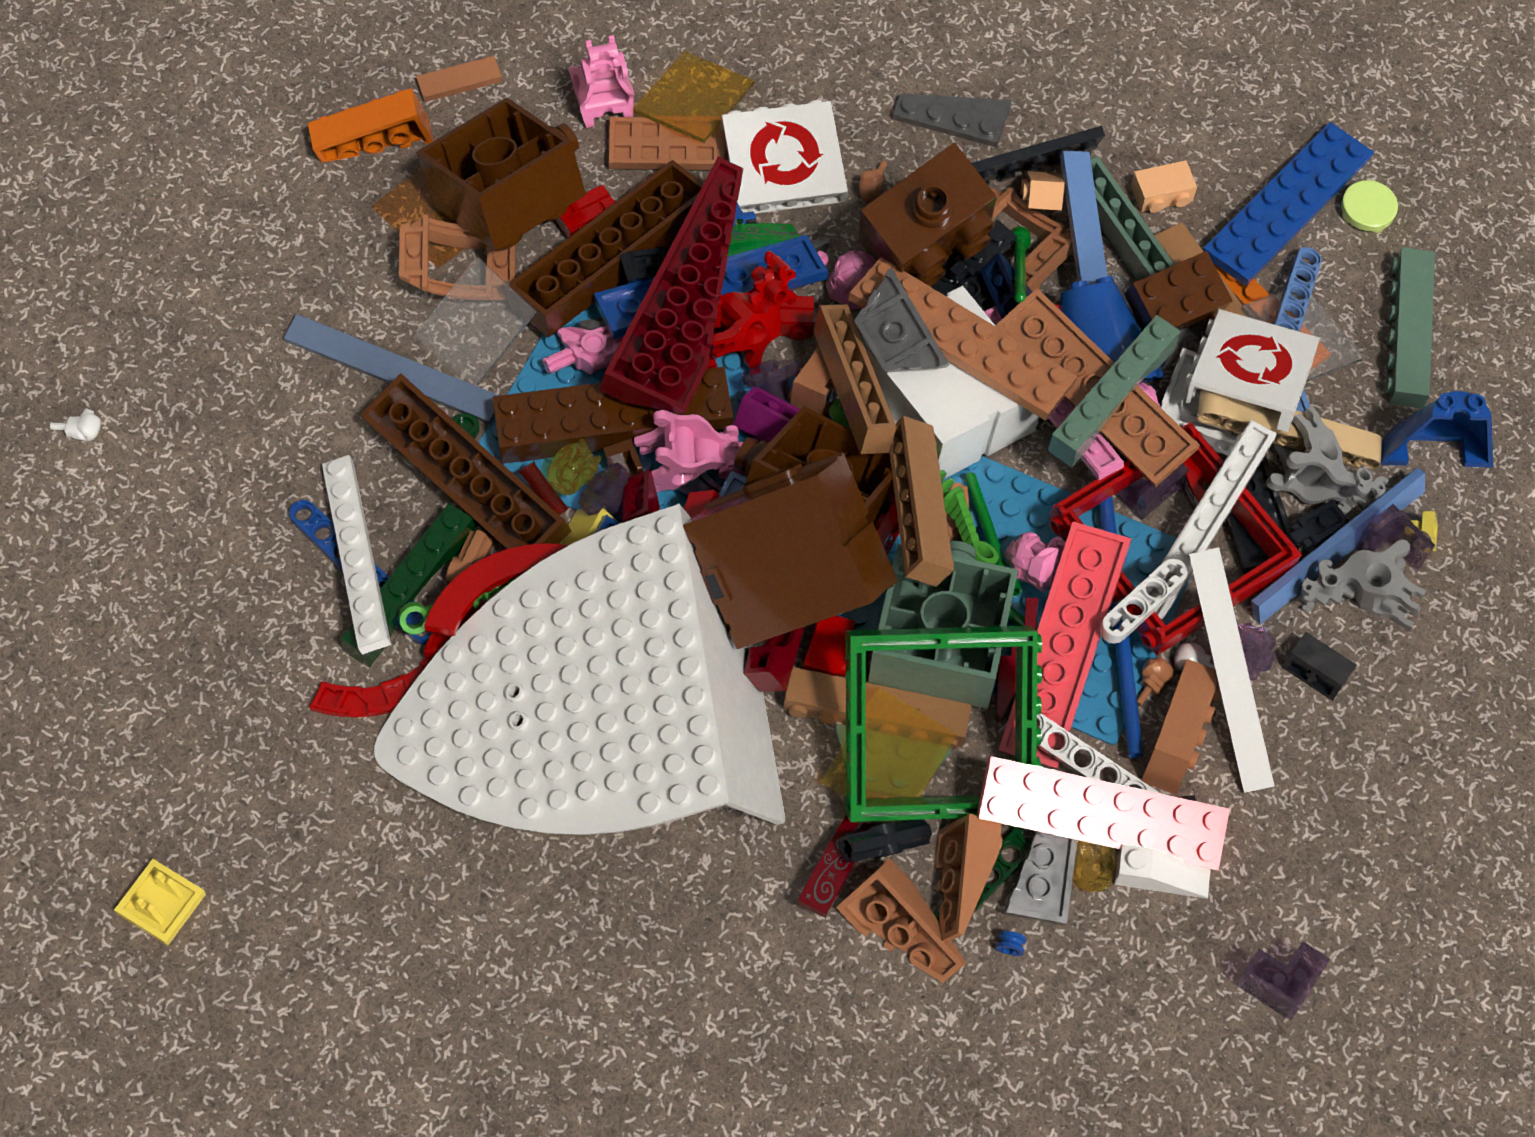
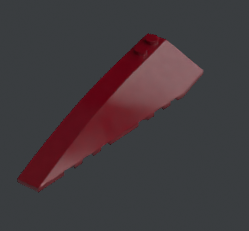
M719 156L717 157L607 367L599 391L625 403L685 414L709 365V356L713 343L714 328L718 315L719 300L723 287L728 250L744 168Z

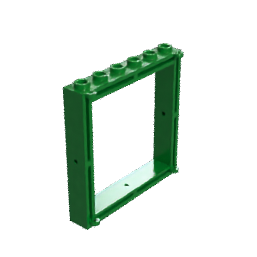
M1032 626L846 631V815L850 822L962 818L969 813L977 816L981 795L866 799V651L1016 647L1015 762L1041 767L1040 758L1036 757L1037 745L1041 744V729L1037 726V714H1041L1042 702L1041 697L1037 696V684L1042 682V669L1040 665H1037L1038 653L1042 652V637Z

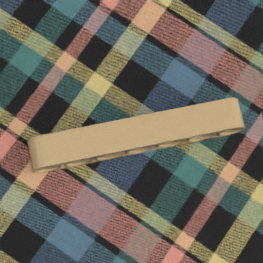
M1204 389L1199 391L1197 420L1199 422L1242 434L1250 420H1253L1277 433L1273 444L1301 452L1306 450L1302 434L1293 421L1289 432L1277 429L1281 412ZM1296 410V412H1295V414H1294V417H1295L1297 414L1300 413L1306 420H1308V419L1304 416V414H1303L1304 412H1300V411H1297V410ZM1321 418L1325 426L1334 432L1342 450L1343 464L1359 468L1360 465L1370 466V469L1380 467L1382 437L1380 435Z

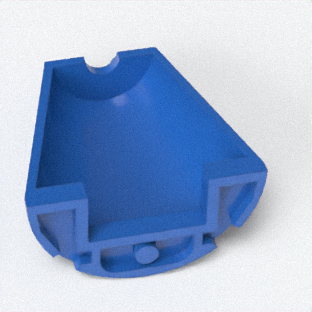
M1113 276L1096 279V284L1087 285L1086 280L1071 283V290L1061 293L1060 310L1115 363L1140 335L1141 330L1113 281ZM1161 367L1151 372L1141 382H1150L1164 378Z
M1464 391L1443 393L1438 399L1397 423L1389 430L1382 441L1381 465L1407 466L1409 462L1407 443L1410 440L1461 442L1464 467L1493 468L1492 416L1486 405L1485 398L1480 394H1471Z

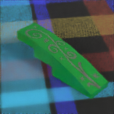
M753 223L733 225L728 256L800 236L792 224Z

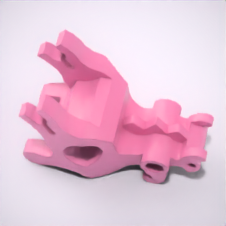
M614 35L608 36L609 44L592 47L591 39L585 40L588 58L580 59L581 67H578V65L568 67L586 128L594 127V118L603 116L607 111L614 114L622 113L623 117H633L635 93L632 83L628 79V70L623 52H618Z
M660 410L653 414L654 424L658 427L649 433L634 437V444L640 448L641 455L655 452L656 461L663 464L658 469L651 471L657 492L676 490L709 469L718 470V476L722 479H727L731 471L744 476V471L734 466L736 455L743 442L738 441L739 433L737 426H727L725 431L718 433L707 420L699 415H677L666 410Z

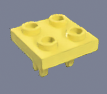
M152 859L114 911L120 917L168 946L205 897L206 893L197 885L155 859Z

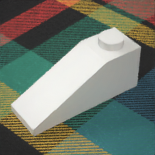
M1122 844L1117 854L1114 885L1208 899L1210 869L1187 864L1182 858L1153 848Z

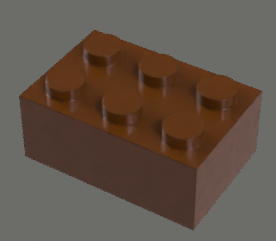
M1207 251L1133 283L1124 293L1142 331L1156 315L1178 330H1182L1217 314L1219 309L1224 310L1233 302Z

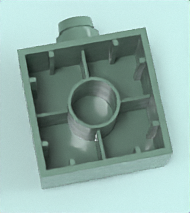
M950 541L954 570L935 587L905 577L901 544H898L892 566L898 583L887 589L878 630L1007 626L1018 569L976 561V550L973 546L961 541ZM1002 647L873 651L868 683L988 709Z

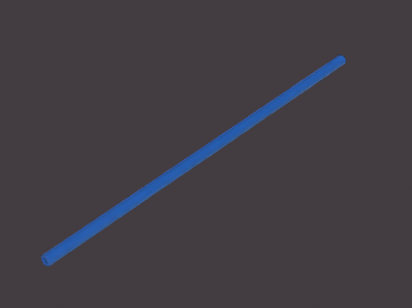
M1111 496L1099 504L1101 530L1117 534L1113 497ZM1111 603V610L1116 606L1115 603ZM1122 619L1113 626V631L1120 629L1124 622ZM1127 636L1120 643H1115L1128 757L1139 758L1143 756L1130 639Z

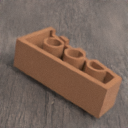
M818 345L813 355L794 379L787 401L799 409L805 406L827 417L829 408L834 400L838 398Z
M1189 659L1186 660L1149 758V763L1141 781L1176 795L1187 768L1194 769L1199 756V752L1194 751L1196 746H1202L1207 730L1202 728L1204 723L1209 725L1215 707L1210 706L1211 701L1217 702L1221 692L1216 669Z

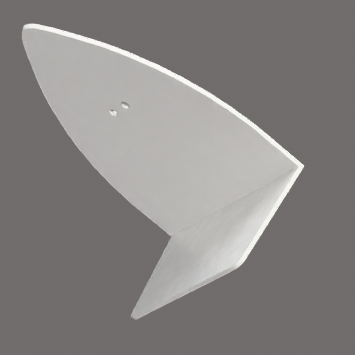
M680 504L614 525L574 542L542 560L513 580L457 630L456 635L452 636L435 654L395 707L378 734L374 745V756L379 766L400 782L456 811L515 829L573 835L618 833L660 825L724 805L777 825L785 822L764 694L743 674L750 648L755 647V644L740 649L736 648L729 632L731 627L725 623L718 605H714L700 573L702 568L694 552L696 547L694 543H690L683 524L692 518ZM519 690V694L514 697V693ZM523 718L522 724L518 726V721Z

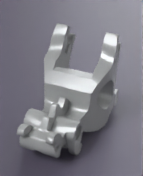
M1310 406L1303 413L1308 420L1300 413L1297 414L1292 421L1302 434L1306 450L1301 452L1273 444L1280 455L1285 475L1272 473L1268 477L1266 483L1271 490L1291 492L1307 504H1318L1332 499L1336 500L1338 507L1344 515L1351 510L1355 502L1361 504L1363 509H1366L1385 493V485L1388 483L1386 477L1379 476L1372 481L1373 476L1366 468H1359L1356 472L1354 469L1346 470L1343 464L1342 450L1334 432L1325 426L1313 406Z
M1401 539L1383 552L1357 551L1351 555L1343 566L1334 570L1333 568H1328L1332 566V561L1328 559L1322 560L1319 564V577H1317L1316 581H1311L1309 578L1303 581L1300 599L1305 605L1302 606V611L1310 612L1313 610L1316 601L1323 606L1332 603L1340 605L1344 595L1349 598L1354 597L1360 608L1379 618H1390L1402 628L1411 631L1414 622L1408 620L1405 614L1412 613L1418 615L1421 607L1416 602L1411 601L1410 596L1415 595L1423 598L1426 590L1411 583L1402 572L1406 564L1403 557L1409 553L1410 544L1408 541Z

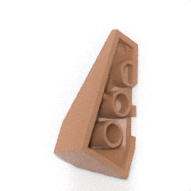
M969 813L937 832L935 868L941 870L942 880H939L937 883V892L943 894L939 915L941 938L944 942L964 935L1002 846L1001 823L979 819L978 816Z
M890 857L836 907L858 932L867 936L871 931L885 939L883 947L892 952L896 946L908 953L912 965L942 983L966 964V961L952 941H942L939 921L912 881Z

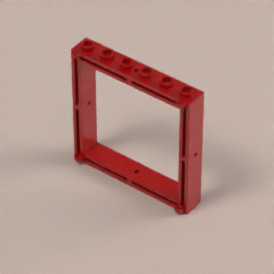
M1189 422L1181 428L1201 446L1190 458L1206 475L1204 480L1210 486L1224 461L1194 425ZM1207 456H1209L1213 460V462L1218 466L1219 469H1217V467L1212 463V461ZM1127 460L1124 462L1122 469L1099 481L1096 479L1054 505L1048 517L1050 528L1066 542L1072 522L1083 524L1078 518L1080 515L1144 476ZM1246 487L1231 509V512L1270 559L1228 585L1233 607L1281 577L1295 566L1302 556ZM1244 500H1246L1249 503V505L1255 510L1256 513H1254V511L1248 506V504ZM1263 522H1265V524L1270 528V530H1271L1275 535H1273V534L1269 531V529L1264 525ZM1121 572L1112 603H1115L1116 606L1135 589L1123 572ZM1136 604L1126 606L1130 614L1136 616L1142 614L1141 608ZM1198 604L1167 625L1163 623L1154 611L1136 628L1143 644L1148 649H1152L1158 656L1205 626L1201 604Z

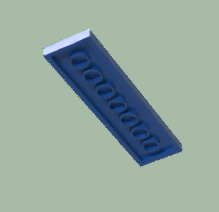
M1329 122L1203 248V251L1208 252L1215 265L1247 286L1372 158L1374 151L1332 122Z
M803 235L728 256L721 295L730 292L745 293L752 290L754 287V281L751 279L752 271L759 266L767 267L764 262V256L769 250L774 255H778L795 271V279H791L787 284L790 289L828 279V270L809 237ZM655 277L594 293V302L613 339L625 335Z

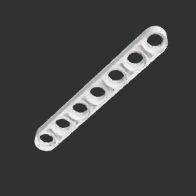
M1037 714V720L1041 729V744L1037 745V747L1078 775L1100 780V771L1103 768H1111L1116 774L1115 784L1124 786L1136 785L1142 790L1159 793L1043 714ZM1058 733L1063 736L1064 746L1062 749L1054 750L1049 746L1048 737L1050 734ZM1083 750L1089 754L1090 763L1087 767H1079L1075 764L1074 754L1077 751Z

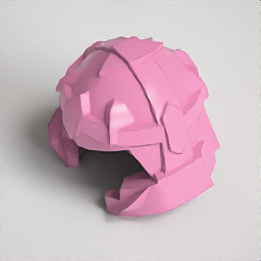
M857 250L848 251L843 256L838 257L834 271L829 272L830 276L826 281V288L830 299L840 304H848L850 310L863 309L848 300L851 290L877 262L874 257L868 254L867 251Z
M1025 532L1020 534L1017 540H1012L1009 547H1007L1005 557L1011 568L1018 569L1017 579L1022 582H1028L1040 591L1045 592L1049 587H1052L1066 542L1061 537L1056 536L1048 544L1040 541L1039 535L1034 532Z

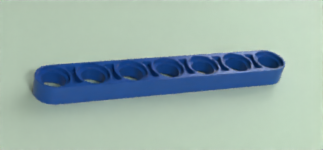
M308 500L295 502L289 511L294 526L343 572L341 559L335 556L338 544L334 523L312 502ZM307 509L312 512L311 517L305 521L296 519V514L300 510ZM321 528H327L332 532L330 537L324 540L316 538L315 534ZM375 564L379 586H382L390 577ZM417 611L408 614L406 622L416 625L422 620V614ZM400 623L397 625L409 638L421 645L427 644L432 633L430 632L427 636L423 637L416 634L412 635L405 632Z

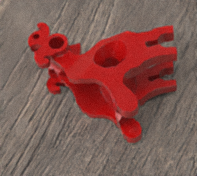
M767 251L764 256V262L767 267L759 266L752 271L751 279L754 281L752 290L745 293L730 292L721 295L715 328L726 326L724 332L714 334L712 346L716 348L711 351L716 359L730 352L748 350L744 357V363L750 369H754L760 365L767 345L779 335L781 330V304L786 302L792 305L797 300L796 293L787 286L791 279H795L796 273L778 255H774L772 251Z

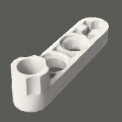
M1174 558L1164 561L1104 617L1100 625L1099 631L1102 638L1109 643H1120L1169 597L1178 594L1188 576V569L1184 562ZM1166 577L1170 578L1168 583L1165 582ZM1154 586L1162 595L1156 598L1152 597L1147 593L1146 588ZM1136 604L1141 608L1142 614L1132 615L1127 611L1126 606ZM1120 619L1124 621L1119 630L1112 631L1109 629L1110 626H1115Z

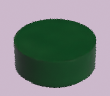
M460 413L453 418L474 439L477 437L480 425L475 416L468 413Z

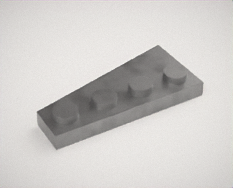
M900 93L892 119L997 148L1012 100Z
M1036 831L1003 914L1059 925L1067 924L1078 840Z

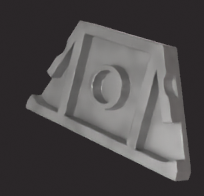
M892 268L888 269L885 273V278L877 290L873 291L867 305L861 309L854 320L884 373L948 367L947 359Z

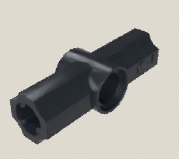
M924 819L908 820L898 824L891 822L870 827L867 831L842 836L839 851L841 857L847 863L862 861L871 857L876 859L902 853V850L930 844L932 831L930 824Z

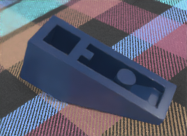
M998 252L981 271V275L1000 317L1003 319L1020 303L1016 302L1014 298V268L1003 254ZM1026 284V297H1027V296L1030 295L1033 291H1032V290L1029 288V286Z

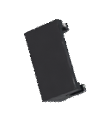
M1305 632L1288 655L1282 668L1333 701L1357 664Z

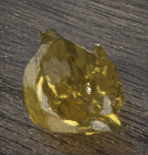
M581 438L576 443L564 446L553 457L548 468L547 479L551 487L560 494H574L584 484L591 482L594 474L598 471L601 456L594 457L587 442Z
M1078 840L1073 873L1074 882L1080 889L1087 892L1106 890L1111 885L1113 869L1117 865L1115 848Z

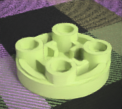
M1372 180L1358 181L1349 186L1344 193L1341 201L1342 217L1347 223L1360 230L1379 233L1393 222L1398 211V201L1394 193L1384 184Z

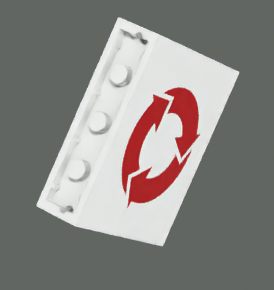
M814 100L802 105L789 103L779 108L759 107L754 111L748 112L734 110L722 115L721 131L724 130L729 161L744 168L737 201L742 212L753 211L755 214L846 202L848 189L831 101L822 102L821 100Z
M1219 309L1215 320L1210 319L1205 332L1208 338L1202 337L1198 350L1201 356L1196 354L1191 367V371L1194 374L1188 373L1183 388L1188 391L1186 403L1190 404L1192 397L1195 398L1197 388L1281 412L1277 429L1289 432L1320 337Z

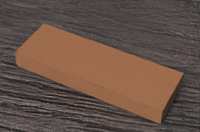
M495 56L416 76L424 102L503 82Z

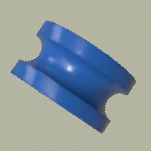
M1013 931L999 932L998 938L1001 942L996 944L998 952L1013 956H1022L1024 954L1022 945L1026 944L1027 938Z

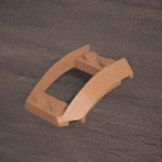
M1009 187L1006 191L997 192L996 188H991L997 196L992 220L1003 210L1007 215L1042 240L1026 257V284L1032 291L1036 288L1041 291L1040 284L1069 255L1074 257L1071 232L1065 230L1064 225L1053 221L1033 208H1028L1026 202L1015 193L1013 188Z
M423 214L422 219L412 224L408 222L400 226L399 279L423 291L455 299L474 301L509 300L507 284L516 278V245L494 251L459 224L429 218L428 214ZM429 241L464 249L487 248V286L453 284L429 278Z

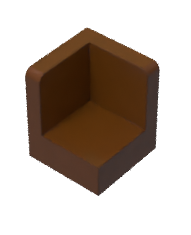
M631 439L603 448L604 462L616 490L624 488V480L643 472V467Z

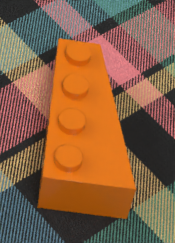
M412 88L400 90L395 94L380 99H373L368 103L347 108L341 112L308 122L313 151L322 163L357 157L360 155L359 151L373 154L384 152L383 149L387 146L400 145L401 149L412 147L411 142L424 140L425 144L434 141L429 117Z

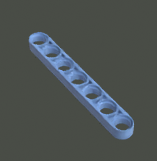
M1303 247L1293 259L1274 317V325L1300 332L1322 262V258L1316 250ZM1302 258H1307L1313 265L1308 264ZM1296 275L1305 278L1307 282L1300 280ZM1291 293L1298 295L1302 300L1296 299ZM1285 311L1293 313L1296 318L1287 315Z

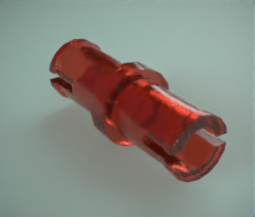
M534 461L519 471V474L523 476L535 494L556 513L561 515L569 509L554 490V483L552 481L548 482Z

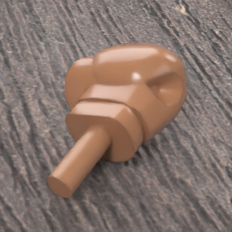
M881 161L877 169L864 171L861 174L859 195L864 201L872 202L881 195L883 183L885 182L883 172L887 162Z
M1156 657L1145 662L1142 668V680L1140 681V685L1144 689L1137 698V705L1142 706L1150 693L1158 695L1166 685V682L1174 678V670L1165 659Z

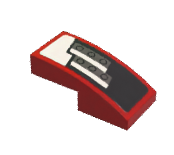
M1189 457L1180 465L1179 476L1185 496L1193 510H1195L1206 493L1202 488L1206 475Z

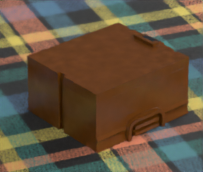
M843 452L802 466L800 462L792 468L788 467L756 479L754 482L750 481L742 486L743 489L712 500L711 503L705 505L703 511L683 524L690 543H694L696 547L694 552L702 568L700 573L714 605H718L725 623L731 627L729 632L737 649L872 604L886 589L898 583L873 521L868 523L866 515L869 512Z

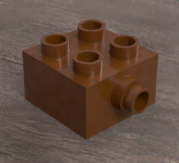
M509 98L503 99L416 152L433 205L494 251L516 245L522 239L524 233L545 220H554L561 217L567 211L569 205L586 195L575 152L579 149V142L573 130L565 123L555 127L549 126Z
M954 142L861 209L859 241L876 261L882 257L897 266L901 272L905 271L932 287L946 274L942 265L950 256L958 251L963 259L967 260L979 253L990 243L992 239L988 232L995 226L992 216L997 196Z
M805 406L798 411L770 442L764 439L759 442L748 437L741 445L734 461V466L744 471V476L747 478L746 483L788 467L792 468L800 462L802 466L843 452L869 512L866 515L868 523L873 521L874 526H876L881 513L887 514L890 508L888 502L894 491L889 453L860 454L850 429Z

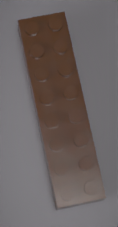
M671 160L508 283L507 289L510 306L549 338L558 329L594 303V293L614 288L627 278L623 270L621 254L635 250L666 248L671 244L692 207L693 199H696L704 183L674 160Z
M725 368L707 369L685 414L671 413L677 415H699L707 420L718 433L725 431L727 426L733 425V412ZM601 383L493 396L501 463L506 464L603 451L604 447L631 439L634 447H636L634 437L649 433L658 427L654 424L653 414L661 409L625 403L599 391Z
M401 373L360 414L371 429L459 509L471 516L474 522L490 537L494 538L503 549L541 543L560 544L572 531L567 522Z

